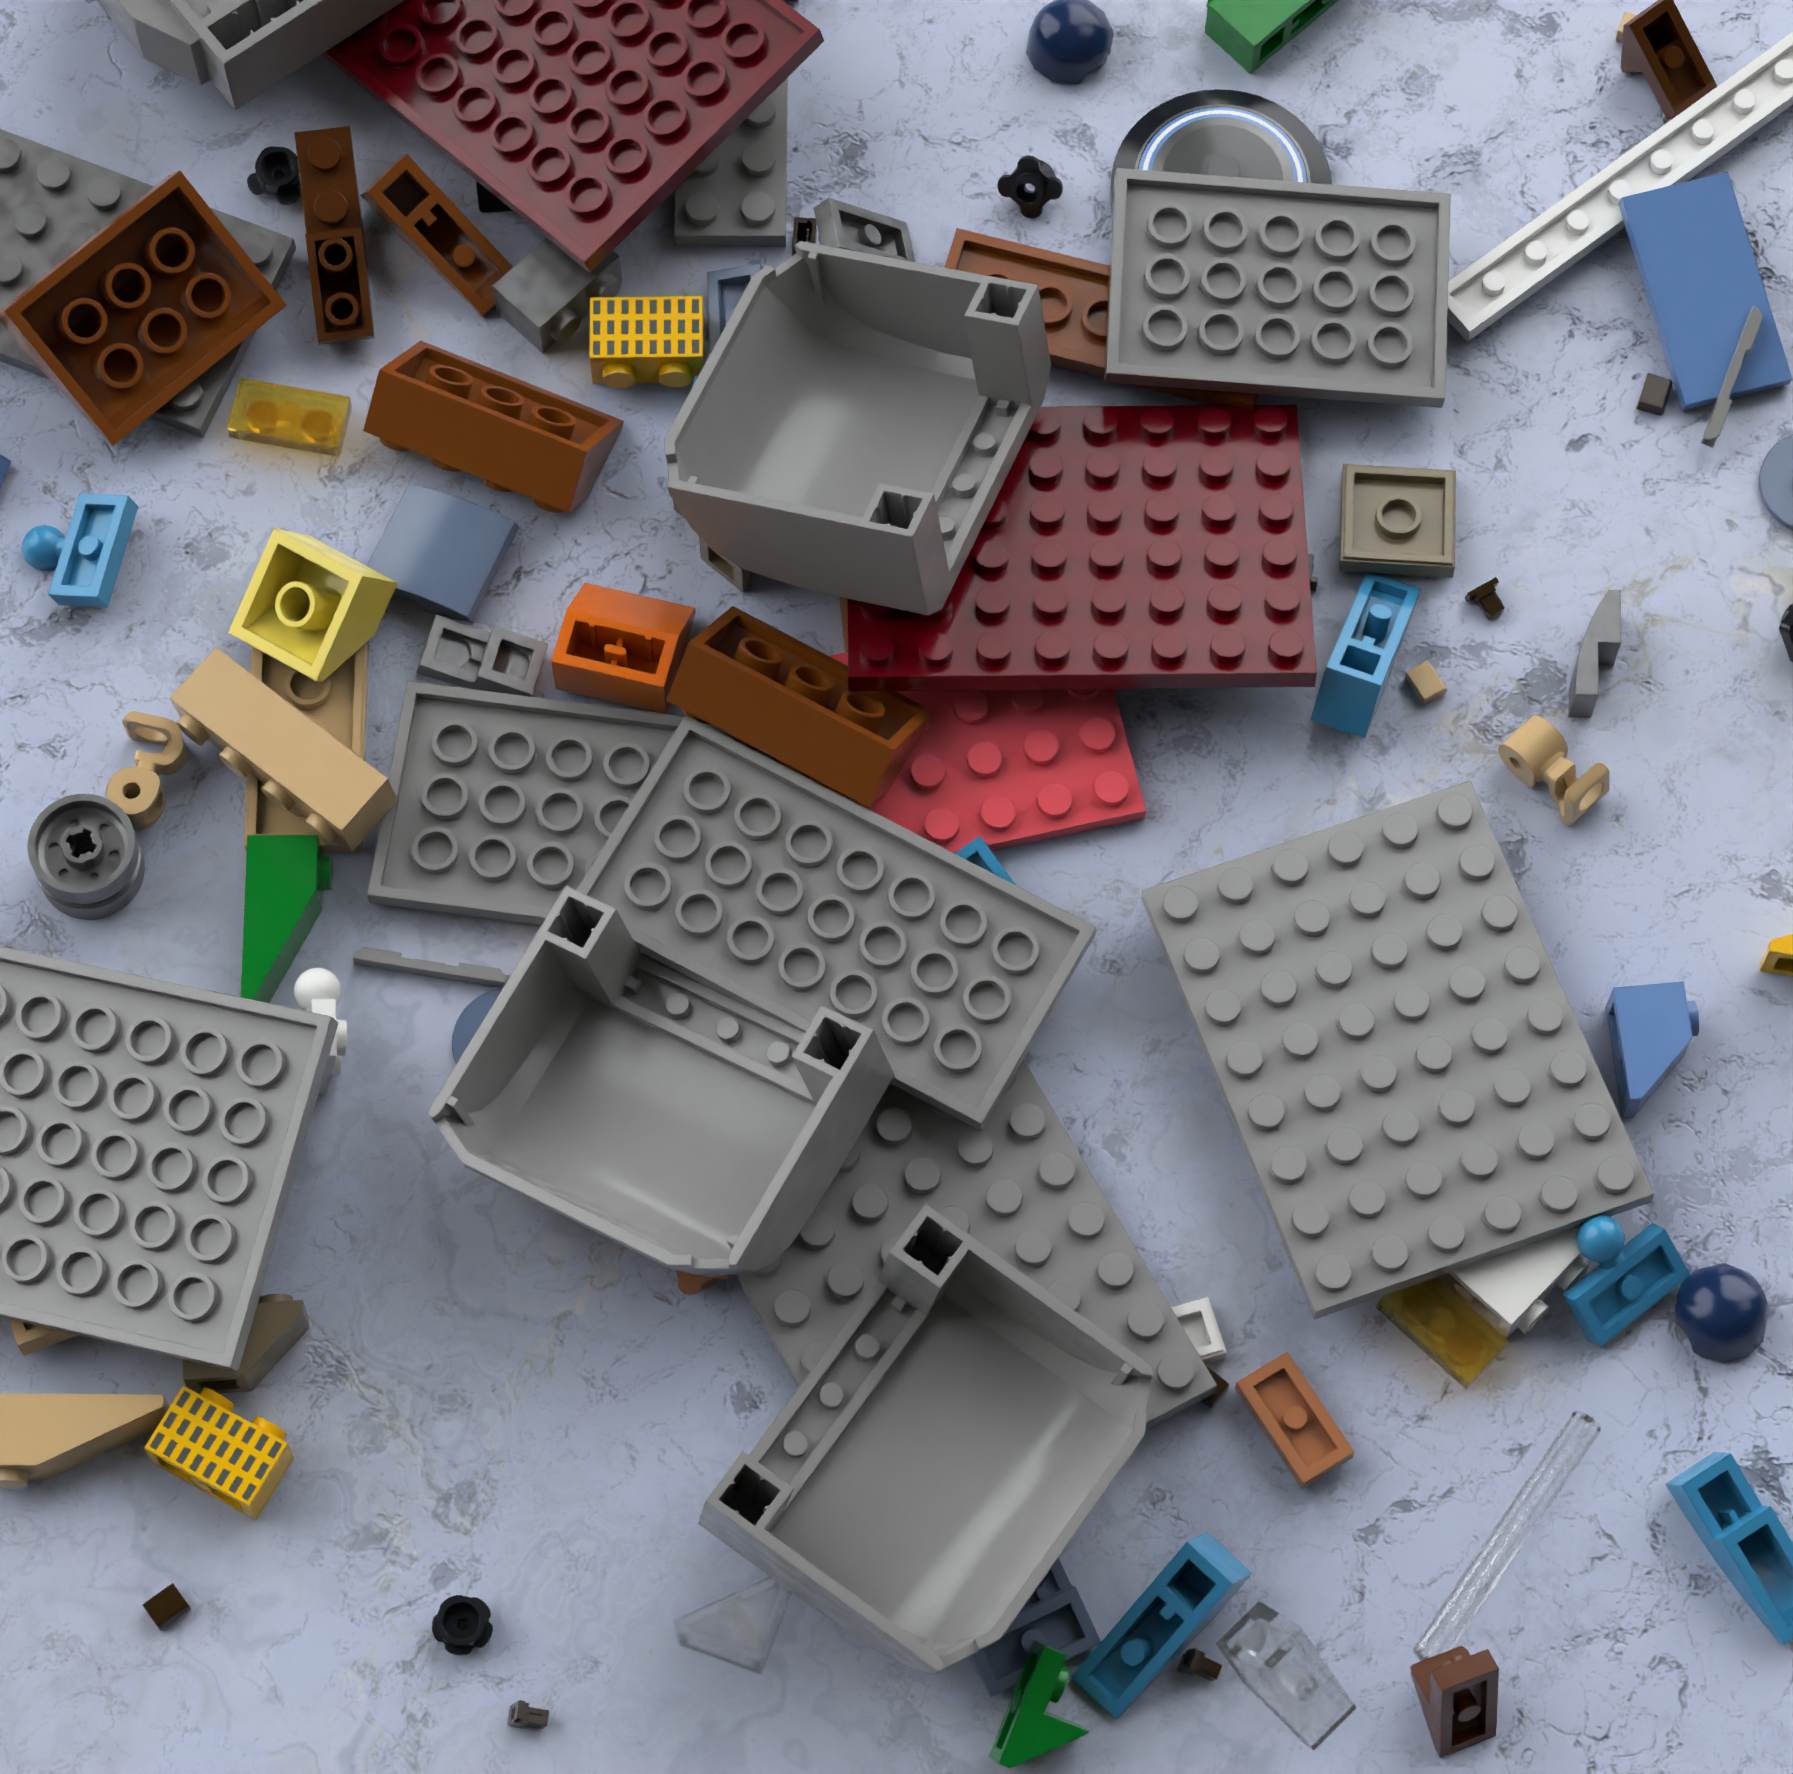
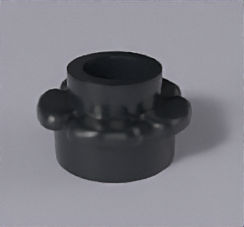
M463 1595L449 1597L442 1602L438 1614L432 1620L434 1638L438 1642L445 1644L447 1652L459 1656L470 1654L475 1647H484L490 1640L493 1632V1626L489 1623V1618L491 1617L490 1609L485 1602L477 1597L470 1598ZM460 1620L468 1621L469 1626L466 1630L461 1631L457 1628Z

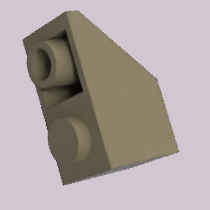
M287 1294L261 1296L239 1371L234 1372L183 1360V1380L186 1387L198 1394L201 1393L204 1387L219 1394L252 1391L309 1329V1315L303 1300H293V1297Z

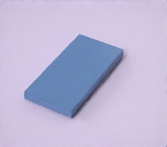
M1728 172L1622 197L1618 205L1682 411L1716 403L1749 311L1753 306L1759 308L1763 319L1751 351H1749L1748 355H1744L1743 363L1729 399L1789 385L1793 378Z

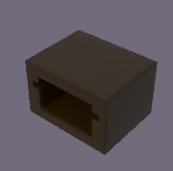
M795 217L792 256L796 254L795 244L799 241L816 244V218Z

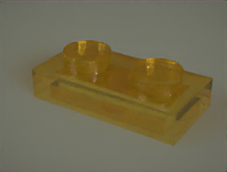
M240 378L227 426L229 437L340 457L352 410L351 398L349 396Z
M1438 1277L1386 1294L1378 1301L1376 1307L1379 1312L1465 1389L1498 1357L1509 1342Z

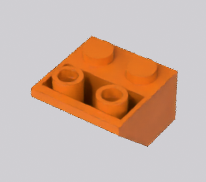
M584 583L566 610L551 660L555 689L667 714L670 702L666 701L683 659L696 609L690 606Z

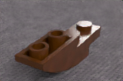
M350 126L294 132L318 344L374 339L362 210Z

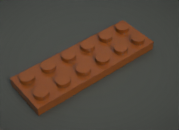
M957 228L945 268L1038 285L1051 365L1105 378L1110 266ZM1129 384L1209 405H1233L1252 410L1258 398V394Z

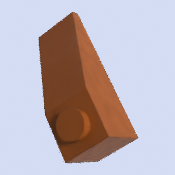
M408 154L401 156L360 196L412 250L483 316L495 305L492 286L509 272L513 266Z

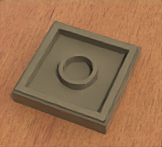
M1343 464L1341 473L1339 571L1453 578L1455 570L1456 470Z

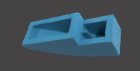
M1713 1452L1665 1485L1729 1581L1780 1644L1785 1645L1793 1640V1542L1772 1507L1761 1504L1732 1454Z

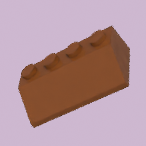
M419 341L379 370L363 431L379 437L380 442L390 449L397 451L412 450L431 458V462L435 466L443 470L452 472L464 471L482 478L483 484L493 490L500 492L515 491L534 499L535 505L543 510L554 513H570L588 498L621 433L624 421L444 349Z
M734 606L689 641L666 701L680 707L685 715L696 721L714 725L731 734L735 741L753 750L763 751L783 762L784 766L805 777H812L834 789V792L868 808L890 789L934 711L896 691H848L847 665Z

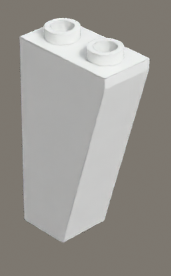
M1573 1229L1435 1277V1279L1505 1341L1517 1328L1524 1334L1529 1332L1549 1309V1306L1543 1301L1557 1286L1564 1292L1569 1290L1581 1278L1589 1265L1583 1260L1585 1257L1577 1247V1230Z

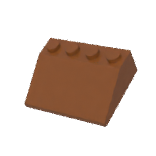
M177 171L167 176L0 310V321L31 360L111 446H114L287 306V304L183 173Z

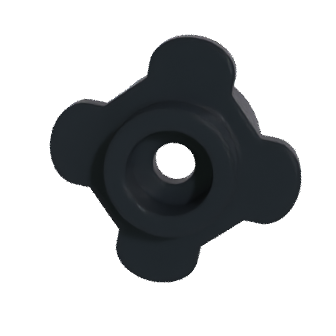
M271 146L262 150L255 163L256 173L249 175L247 179L249 190L255 195L265 193L276 197L282 205L293 204L299 198L298 188L300 186L296 154L285 147ZM277 173L285 174L282 179L274 177Z
M1030 155L1021 157L1015 170L1010 175H1002L997 184L999 193L1015 201L1020 206L1021 214L1031 219L1039 217L1043 212V206L1050 199H1058L1063 192V184L1056 177L1053 169L1046 162ZM1026 184H1032L1035 190L1029 191L1026 188Z

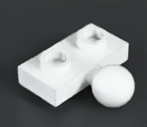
M324 968L306 970L298 977L294 985V997L298 1006L304 1011L331 1016L336 1020V1006L340 1001L342 991L338 978L331 971ZM336 1020L338 1026L318 1094H326L331 1075H340L341 1056H345L347 1050L346 1020Z

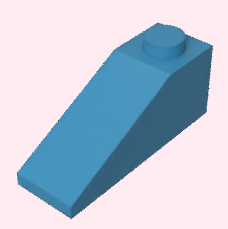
M1376 573L1365 574L1325 668L1310 720L1327 725L1339 732L1351 733L1362 738L1366 737L1421 591L1420 588Z
M1208 1532L1187 1541L1071 1677L1115 1719L1120 1718L1218 1615L1252 1573Z

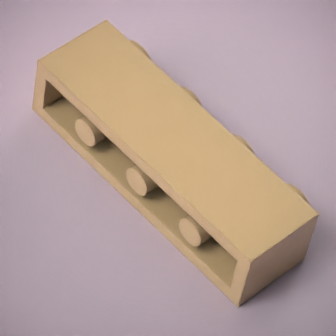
M217 647L170 697L180 716L176 724L179 725L185 735L200 746H203L207 740L222 751L218 755L220 760L231 771L243 779L250 773L265 784L261 788L262 792L276 806L285 812H288L292 806L307 817L304 821L307 828L328 845L337 840L353 852L398 801L387 777Z

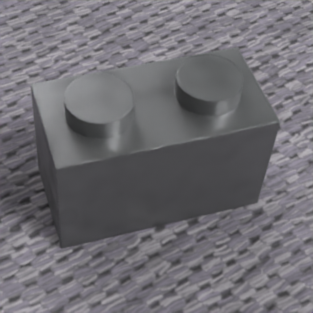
M546 238L492 286L496 312L540 352L545 353L556 342L563 343L573 336L580 326L581 319L590 312V297H615L622 283L620 256L612 251L589 273Z

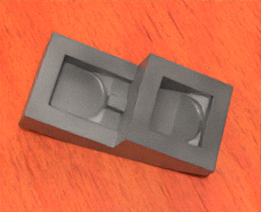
M1609 590L1590 620L1571 680L1568 717L1591 718L1599 696L1598 665L1614 666L1621 645V590Z
M436 614L416 673L475 690L532 697L548 643L496 625L493 626L490 633Z

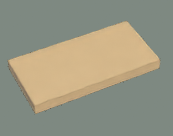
M369 641L323 682L307 677L252 646L251 674L366 761ZM249 773L246 785L244 835L246 853L247 835H314L304 824V821L307 819L304 814L293 806L288 812L280 809L262 792L261 788L265 784ZM319 839L323 853L363 852V841L351 852L337 840L328 845Z

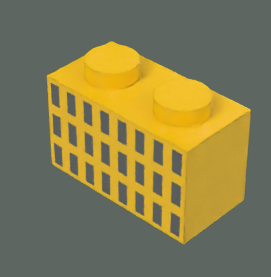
M703 296L590 297V367L592 384L604 383L612 388H626L635 383H661L667 387H684L693 382L695 375H699L704 367Z
M183 1385L144 1447L151 1462L239 1512L257 1520L294 1460L288 1443L284 1441L287 1436L286 1432L262 1417L256 1416L251 1423L234 1414L232 1411L235 1405L221 1394L204 1387L201 1393L198 1394Z

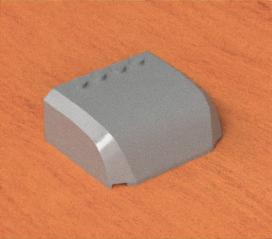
M799 241L795 244L796 254L775 269L768 264L752 276L664 439L669 494L690 527L708 546L742 569L824 594L930 615L943 608L1044 401L1051 361L1038 285Z
M565 886L427 1113L466 1168L669 1269L716 1277L762 1269L771 1265L792 1244L836 1177L893 1079L894 1073L873 1029L821 1005L806 1032L798 1030L642 956L617 909L569 886Z
M925 1203L889 1252L875 1285L749 1455L743 1451L707 1498L698 1524L793 1594L871 1648L915 1670L938 1673L1001 1639L1145 1436L1148 1415L1146 1412L1154 1367Z

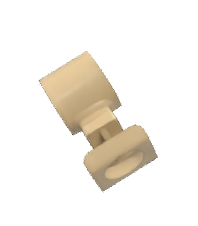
M131 711L122 720L127 736L132 740L163 745L166 748L159 753L137 750L134 756V762L137 767H127L116 772L107 784L106 796L107 799L117 804L126 813L134 830H143L151 827L159 820L165 807L167 796L159 774L172 775L177 773L188 762L190 755L181 729L173 720Z
M1531 716L1498 747L1499 755L1504 764L1527 786L1534 787L1542 781L1548 784L1549 794L1558 805L1560 817L1564 824L1572 825L1609 792V769L1603 763H1597L1577 779L1575 764L1571 760L1565 759L1568 754L1565 739L1549 721L1540 716Z

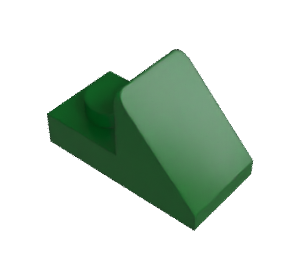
M1036 1640L1033 1641L989 1754V1757L998 1764L1012 1768L1089 1733L1087 1729L1074 1722L1046 1712L1049 1701L1054 1703L1059 1701L1068 1681L1070 1669L1063 1666L1067 1654Z

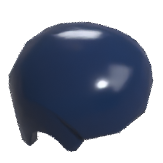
M1054 0L1045 5L1036 15L1029 31L1026 54L1034 69L1049 80L1067 84H1078L1083 81L1090 71L1098 66H1104L1107 55L1111 52L1114 32L1104 11L1089 0Z
M1722 1263L1696 1269L1681 1283L1676 1297L1677 1325L1681 1327L1688 1337L1694 1353L1703 1358L1726 1363L1748 1357L1763 1342L1768 1319V1303L1762 1287L1750 1273Z

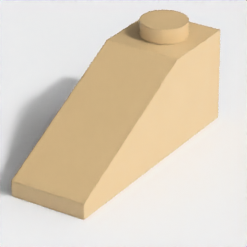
M0 1393V1488L22 1489L28 1487L29 1480L46 1481L156 1430L170 1407L165 1396L159 1394Z

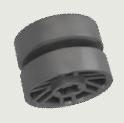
M93 794L70 795L50 804L34 821L28 836V857L44 895L57 910L78 919H100L122 910L137 895L145 873L144 857L130 819L117 804L107 798Z

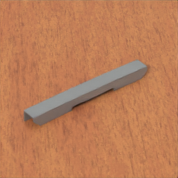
M1753 306L1749 311L1701 441V444L1714 447L1732 403V400L1729 399L1731 390L1739 374L1744 355H1748L1749 351H1751L1763 319L1758 307Z
M362 947L354 952L353 956L354 964L498 988L504 987L509 979V975H504L500 968L459 962L458 966L433 961L401 957L402 953L370 947Z

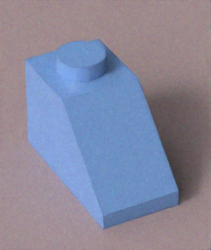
M1684 982L1613 987L1605 1008L1622 1118H1632L1638 1113L1684 1057L1692 1036H1698L1699 1034L1698 1008L1695 1001H1687Z

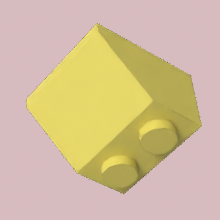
M274 528L228 633L307 677L323 682L375 635L398 583L312 536Z

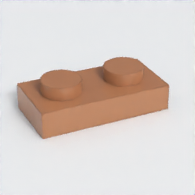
M1288 1352L1236 1382L1235 1390L1301 1489L1353 1458L1354 1450Z

